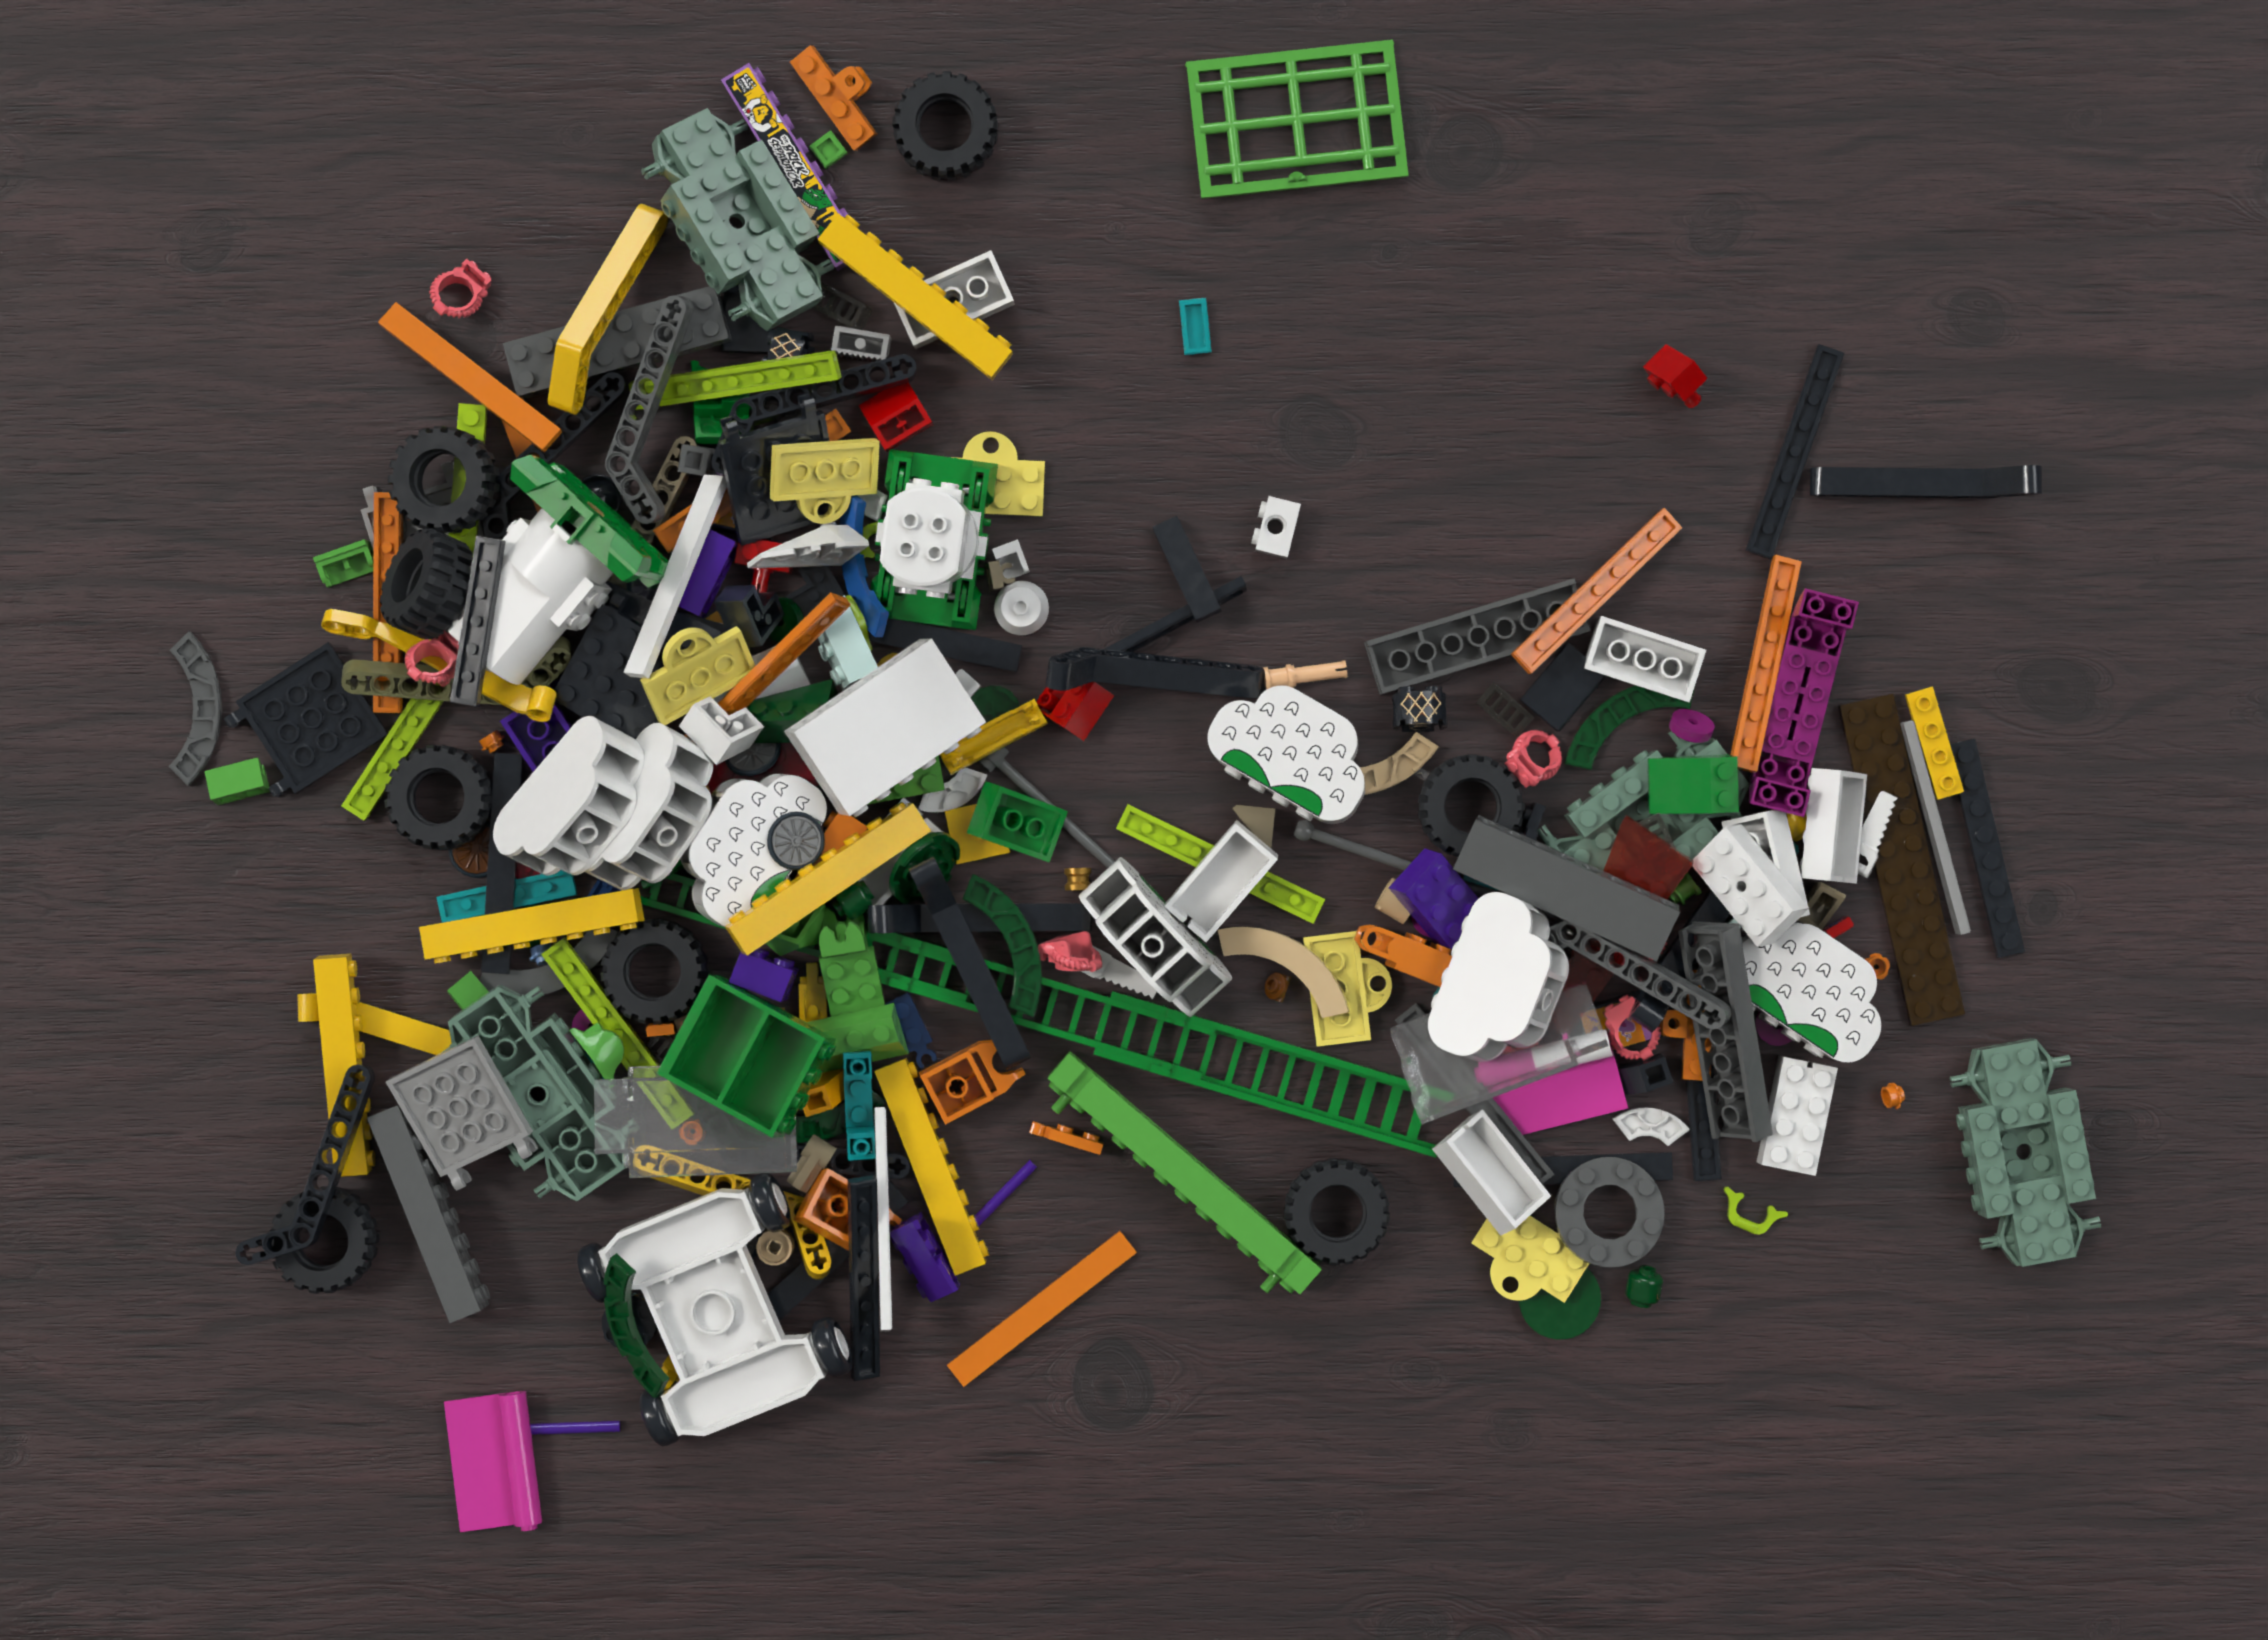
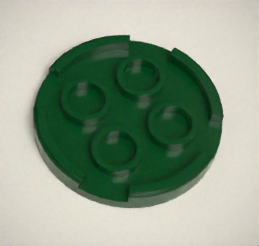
M945 832L927 834L911 844L898 858L890 874L889 889L892 895L901 903L908 904L916 900L924 901L908 869L934 856L946 882L951 879L952 875L950 872L955 861L960 859V847L957 841Z
M1586 1268L1565 1303L1541 1288L1533 1297L1519 1301V1308L1527 1324L1540 1335L1557 1340L1569 1339L1580 1335L1593 1324L1600 1310L1601 1292L1595 1276Z

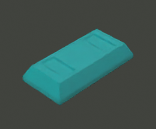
M1206 298L1179 300L1184 355L1211 353Z

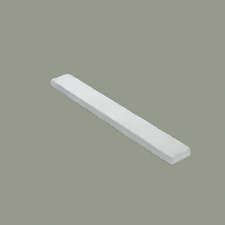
M703 476L664 572V577L661 579L624 670V673L630 677L650 678L727 488L724 476Z
M876 1107L874 1109L878 1200L881 1332H889L892 1330L886 1109L885 1107Z

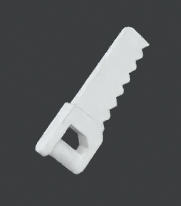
M1885 791L1879 793L1862 827L1860 854L1867 858L1868 865L1859 863L1858 874L1865 878L1869 877L1879 857L1877 846L1882 844L1880 839L1884 837L1883 831L1887 829L1885 824L1890 821L1888 816L1892 815L1891 809L1895 807L1894 801L1898 799Z
M1092 945L1101 955L1102 968L1094 972L1086 970L1081 972L1093 978L1102 979L1104 977L1107 982L1112 980L1115 985L1119 983L1121 987L1127 986L1129 990L1134 989L1136 993L1142 992L1144 996L1150 995L1151 999L1154 998L1157 991L1137 970L1114 959L1110 954Z

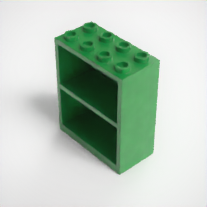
M709 975L656 1074L772 1138L784 1137L785 1134L789 1135L795 1127L797 1120L794 1117L799 1109L803 1110L810 1098V1095L807 1093L811 1085L815 1086L820 1080L823 1073L820 1068L824 1061H829L834 1054L836 1046L833 1044L836 1038L747 989L729 983V980L723 976Z

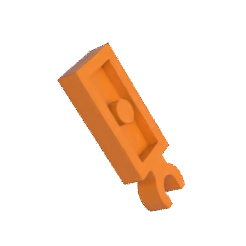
M1033 1121L1029 1132L1099 1155L1104 1143L1099 1141L1100 1136L1084 1132L1083 1136L1072 1133L1074 1128L1063 1124H1058L1057 1128Z

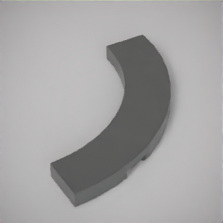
M188 631L170 649V652L182 666L191 685L193 694V722L189 737H187L182 750L168 767L187 786H190L207 765L219 738L222 723V694L215 667L208 653L195 635Z
M610 927V933L594 935L593 930L587 931L581 941L573 948L589 970L606 954V948L615 939V935L619 931L618 929ZM548 964L532 969L510 968V974L482 973L479 980L488 991L501 984L521 995H525L536 986H539L541 990L533 996L541 991L544 994H548L565 987Z

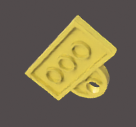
M983 432L974 436L966 445L963 458L958 459L998 464L994 501L986 507L985 514L1043 516L1045 461L1018 460L1015 446L1006 436L1000 433ZM994 438L998 441L999 448L995 453L984 451L983 443L986 439ZM977 473V477L978 475L984 476V473ZM973 499L972 509H977V510H979L978 508H974V499Z
M876 438L772 445L770 499L773 501L796 500L800 512L814 523L827 524L839 519L848 509L851 496L877 494L880 441ZM823 503H828V511L823 515H818V507Z
M737 626L714 639L703 629L686 628L673 635L665 645L662 656L664 667L651 673L649 679L642 678L640 681L658 722L667 725L687 714L693 704L709 696L713 699L735 687L755 667V663L743 634ZM691 639L690 646L687 649L680 650L681 644L685 640Z
M1357 931L1303 937L1304 946L1325 963V966L1338 981L1350 1011L1322 1018L1317 1003L1310 992L1317 1047L1371 1040L1368 1013L1381 1008L1390 997L1392 990L1390 974L1380 962L1371 958H1361L1360 948L1354 940ZM1374 976H1382L1386 982L1384 989L1381 991L1372 990L1370 987L1371 979Z
M1531 1216L1525 1219L1516 1229L1501 1236L1489 1220L1486 1219L1471 1243L1494 1258L1490 1268L1491 1282L1500 1295L1515 1301L1529 1299L1542 1288L1565 1303L1589 1265L1570 1252L1557 1232ZM1511 1276L1517 1279L1518 1289L1515 1292L1508 1293L1503 1289L1502 1283L1506 1277Z

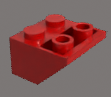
M909 383L886 389L858 405L886 453L889 452V449L898 447L934 425Z
M1090 682L1066 691L1053 690L1046 687L1036 702L1043 715L1084 741L1114 695L1096 682Z

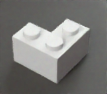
M710 696L693 704L679 725L687 736L716 765L749 749L764 728L746 707L728 715Z

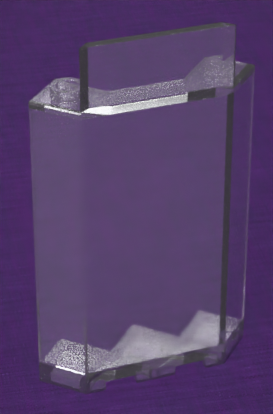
M1586 982L1561 992L1544 1036L1536 1044L1525 1048H1518L1507 1044L1502 1054L1487 1062L1474 1061L1439 1048L1431 1039L1428 1031L1430 1013L1391 1027V1037L1400 1056L1401 1068L1411 1090V1100L1421 1124L1579 1065L1578 1057L1609 1046Z
M660 1066L628 1067V1077H623V1079L594 1080L595 1154L623 1153L624 1168H629L630 1178L797 1172L796 1124L789 1135L785 1134L784 1137L772 1138L656 1074Z

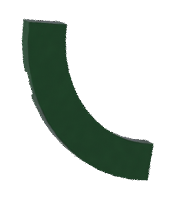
M1636 685L1615 694L1596 708L1581 725L1571 742L1564 764L1592 770L1599 749L1615 728L1627 719L1647 710L1663 707L1690 709L1695 687L1689 703Z
M972 874L962 900L976 906L990 917L1003 934L1011 952L1014 968V986L1008 1007L1034 1017L1041 992L1042 972L1039 950L1033 932L1019 908L1008 896L985 879Z
M872 1088L874 1114V1109L881 1107L886 1102V1099ZM843 1100L833 1109L806 1117L805 1113L796 1114L794 1117L797 1120L795 1127L789 1135L785 1134L784 1137L772 1138L734 1116L732 1122L757 1136H764L780 1140L781 1142L804 1143L808 1142L813 1134L825 1140L841 1135L846 1131L845 1103Z
M616 1253L610 1257L604 1277L607 1297L604 1298V1305L609 1328L621 1356H626L634 1371L632 1373L653 1398H657L662 1394L670 1377L658 1366L641 1339L634 1320L631 1302L632 1284L636 1271Z

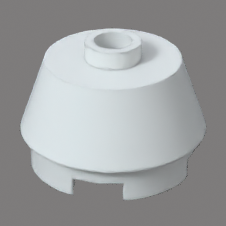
M1015 581L1006 585L998 593L994 604V612L998 623L1007 632L1014 635H1029L1044 625L1049 613V603L1045 593L1037 585L1028 581Z

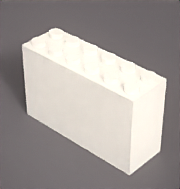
M919 639L784 732L837 812L841 815L857 817L868 809L867 804L872 800L880 801L891 793V787L898 783L900 786L907 783L914 777L913 772L920 768L925 770L936 763V756L943 752L945 755L959 747L958 741L965 737L970 739L982 731L980 726L986 723V721L932 639Z

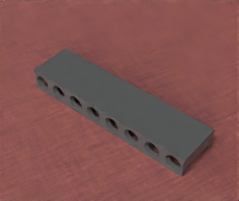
M1575 578L1364 642L1379 695L1398 690L1399 687L1411 686L1510 656L1520 644L1577 591ZM1587 621L1570 637L1589 632L1590 627Z
M1480 815L1475 820L1453 870L1655 961L1658 960L1680 914L1678 904Z
M1692 922L1691 925L1678 931L1686 980L1696 986L1701 985L1703 990L1724 1001L1731 1009L1729 1021L1718 1029L1706 1028L1693 1020L1711 1135L1714 1139L1732 1137L1752 1139V1142H1758L1767 1136L1773 1135L1739 923ZM1689 933L1694 934L1692 947L1688 944ZM1694 958H1696L1698 962V970L1696 973H1694L1692 970V962ZM1688 994L1690 1006L1697 1007L1696 997ZM1707 1003L1703 1007V1009L1700 1010L1701 1013L1705 1010L1704 1008L1707 1006ZM1715 1009L1713 1011V1019L1718 1020L1719 1011ZM1707 1038H1709L1711 1041V1048L1709 1052H1707L1705 1049V1041ZM1712 1063L1716 1068L1713 1078L1709 1074V1068ZM1715 1090H1718L1720 1094L1717 1104H1715L1713 1099ZM1720 1115H1722L1724 1120L1722 1130L1718 1128V1118Z

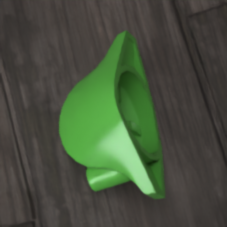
M598 1022L586 1031L576 1028L570 1029L569 1031L591 1057L609 1088L612 1089L615 1086L614 1074L616 1068L624 1056V1045L621 1038L613 1031L603 1029Z

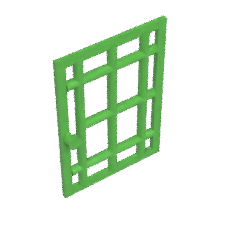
M1393 40L1186 62L1201 199L1409 176ZM1383 53L1384 63L1362 65L1361 55ZM1351 56L1352 66L1297 72L1296 62ZM1284 63L1286 65V73L1232 79L1231 69ZM1220 70L1221 80L1199 82V73ZM1385 74L1389 104L1367 106L1364 76ZM1353 77L1356 100L1355 108L1302 113L1299 83ZM1288 84L1290 115L1244 120L1236 119L1233 90ZM1222 91L1226 121L1204 124L1201 93ZM1390 115L1393 145L1372 148L1369 117ZM1358 118L1361 149L1307 155L1303 124ZM1282 126L1293 127L1296 156L1241 162L1238 131ZM1227 133L1230 163L1209 165L1205 135ZM1395 156L1396 166L1374 168V158ZM1356 160L1363 161L1364 170L1309 176L1296 171L1291 173L1289 178L1253 182L1243 181L1244 172ZM1232 174L1233 184L1211 186L1210 176Z

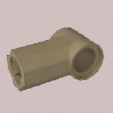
M813 1134L800 1154L802 1157L788 1177L787 1182L798 1190L807 1193L817 1179L821 1169H825L837 1148Z

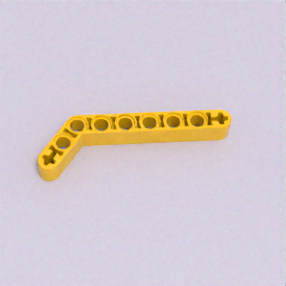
M645 204L637 206L561 333L555 347L548 394V404L573 415H576L582 408L591 354L665 231L668 217L663 211Z
M640 1146L633 1155V1165L637 1173L703 1196L718 1190L716 1185L722 1181L728 1182L731 1185V1189L739 1190L749 1188L751 1181L750 1179L652 1146ZM645 1156H650V1162L642 1165L641 1159H644ZM658 1159H661L659 1164V1170H656V1164L658 1165ZM668 1164H675L679 1167V1171L676 1174L670 1175L664 1171V1168ZM697 1172L702 1173L705 1176V1180L702 1183H694L690 1179L691 1175ZM783 1191L790 1209V1225L792 1226L805 1269L810 1277L823 1279L829 1274L831 1268V1257L825 1239L818 1233L793 1220L795 1217L794 1211L800 1207L804 1198ZM807 1233H812L816 1235L818 1240L814 1244H806L802 1237ZM818 1251L817 1257L819 1262L824 1263L821 1270L817 1266H813L815 1260L813 1253Z

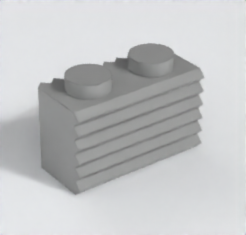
M835 326L831 350H835L836 355H840L841 358L845 356L846 359L848 357L851 359L856 358L857 360L861 358L862 361L866 359L868 362L871 360L876 362L889 357L891 337L888 334Z

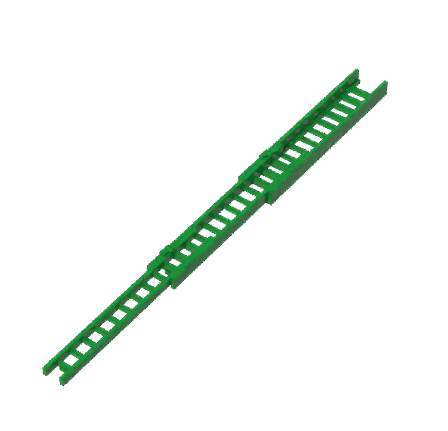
M676 873L666 877V879L683 883L676 906L657 901L663 880L651 886L650 898L640 896L643 905L726 929L699 913L683 909L689 888L693 886L696 879ZM867 931L868 947L872 946L873 941L893 947L889 950L885 964L887 966L886 970L878 967L882 984L978 1012L975 1004L970 1002L971 996L967 988L965 993L946 988L952 965H955L948 948L900 933H868ZM815 945L796 949V951L816 957L821 955V951L814 948ZM900 949L919 954L912 977L893 972ZM926 957L945 962L939 985L920 980ZM984 959L989 969L1000 972L996 985L1001 994L1006 975L1014 976V968ZM1046 977L1041 978V984L1052 987V991L1042 1023L1022 1018L1024 1013L1020 1011L1016 1012V1016L1011 1014L1015 1024L1094 1047L1093 1055L1435 1158L1437 1155L1432 1149L1436 1145L1417 1139L1429 1097L1451 1104L1455 1096L1454 1093L1197 1015L1189 1017L1180 1010L1114 990L1111 993V997ZM1059 990L1079 995L1068 1031L1049 1026ZM1085 998L1105 1003L1095 1039L1075 1034ZM1111 1006L1131 1011L1121 1047L1101 1041ZM1138 1014L1157 1019L1147 1055L1127 1049ZM1164 1021L1184 1027L1173 1063L1154 1057ZM1190 1029L1210 1035L1199 1071L1180 1065ZM1217 1034L1237 1039L1225 1081L1205 1075ZM1243 1042L1263 1047L1251 1089L1231 1083ZM1270 1049L1289 1055L1277 1097L1258 1091ZM1296 1057L1316 1063L1303 1105L1284 1099ZM1324 1066L1340 1070L1328 1112L1312 1108ZM1350 1074L1366 1078L1354 1120L1338 1115ZM1377 1082L1392 1086L1380 1128L1365 1124ZM1403 1090L1418 1094L1406 1136L1391 1131Z

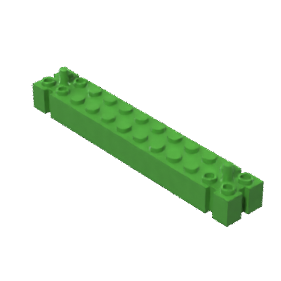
M1069 1051L1049 1074L1048 1079L1051 1081L1049 1087L1060 1095L1051 1109L1060 1114L1070 1104L1081 1114L1086 1111L1092 1116L1090 1122L1100 1131L1104 1132L1107 1129L1113 1134L1111 1140L1123 1150L1128 1147L1134 1152L1133 1159L1144 1168L1147 1165L1155 1170L1154 1177L1165 1186L1168 1183L1176 1188L1174 1190L1175 1195L1186 1204L1189 1201L1197 1206L1195 1208L1196 1213L1207 1222L1210 1219L1217 1223V1230L1228 1240L1231 1237L1235 1238L1238 1241V1248L1249 1258L1252 1255L1256 1256L1259 1259V1266L1269 1274L1268 1278L1260 1286L1266 1293H1269L1280 1281V1284L1291 1294L1294 1291L1301 1294L1322 1270L1317 1261L1313 1260L1309 1255H1305L1288 1236L1101 1076L1088 1067L1073 1052Z

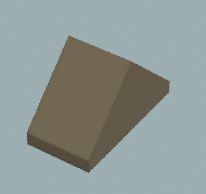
M1235 805L1232 809L1246 827L1271 848L1275 809Z
M1815 882L1806 898L1810 915L1800 917L1798 921L1813 925L1822 930L1844 901L1846 895L1822 882Z

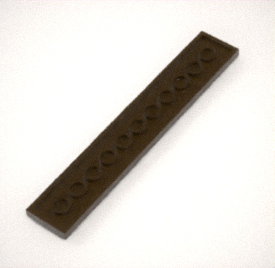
M1894 694L1839 705L1838 708L1852 771L1867 774L1863 813L1864 823L1881 791H1885L1898 798L1894 801L1895 807L1891 809L1892 815L1888 816L1890 821L1885 824L1887 829L1883 831L1884 837L1880 839L1882 844L1877 846L1879 857L1874 865L1909 1025L1914 1026L1964 1015V1006Z

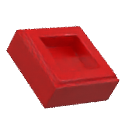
M1844 916L1822 929V931L1832 938H1836L1852 928L1854 924L1849 916Z

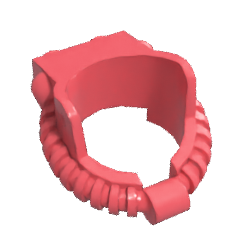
M466 259L461 267H455L452 271L438 275V278H435L432 282V286H430V299L435 304L433 309L441 316L447 314L449 317L453 316V318L471 316L481 306L482 298L488 295L487 289L491 286V276L487 272H482L478 269V265L474 261ZM457 283L467 286L472 292L473 298L466 306L458 308L447 307L441 302L439 293L448 285Z
M444 630V634L438 636L437 639L433 638L430 641L425 639L411 646L405 655L407 675L415 681L422 680V682L426 681L428 684L430 682L433 684L438 683L445 687L454 678L459 647L458 641L449 632L447 633ZM429 656L440 657L448 664L446 668L436 673L422 672L416 667L420 660Z
M1541 730L1524 732L1516 739L1512 750L1506 755L1507 761L1504 764L1525 788L1528 786L1534 787L1539 781L1548 780L1558 772L1562 763V753L1560 747H1558L1560 741L1553 733L1548 735V733ZM1531 741L1540 744L1545 741L1551 747V750L1548 752L1550 757L1549 766L1542 768L1530 759L1526 747L1529 746Z
M1087 931L1058 936L1038 945L1040 960L1045 961L1048 957L1049 962L1055 963V968L1058 970H1086L1094 972L1102 968L1101 955L1092 947L1091 936Z
M1627 994L1619 999V1003L1615 1005L1611 1003L1604 1008L1605 1011L1602 1013L1607 1019L1605 1026L1610 1030L1608 1032V1035H1610L1609 1040H1611L1610 1044L1617 1054H1621L1620 1056H1624L1625 1059L1638 1060V1058H1642L1645 1061L1654 1056L1652 1051L1659 1044L1660 1026L1651 1033V1038L1646 1048L1640 1051H1630L1624 1048L1619 1039V1028L1622 1022L1629 1018L1630 1011L1635 1002L1633 996H1628Z

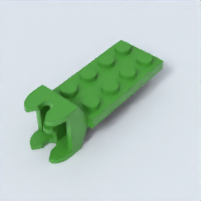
M827 906L819 936L821 951L819 962L831 1017L885 1005L874 946L868 947L864 915L862 914L854 920L847 917L842 922L837 920L835 912Z

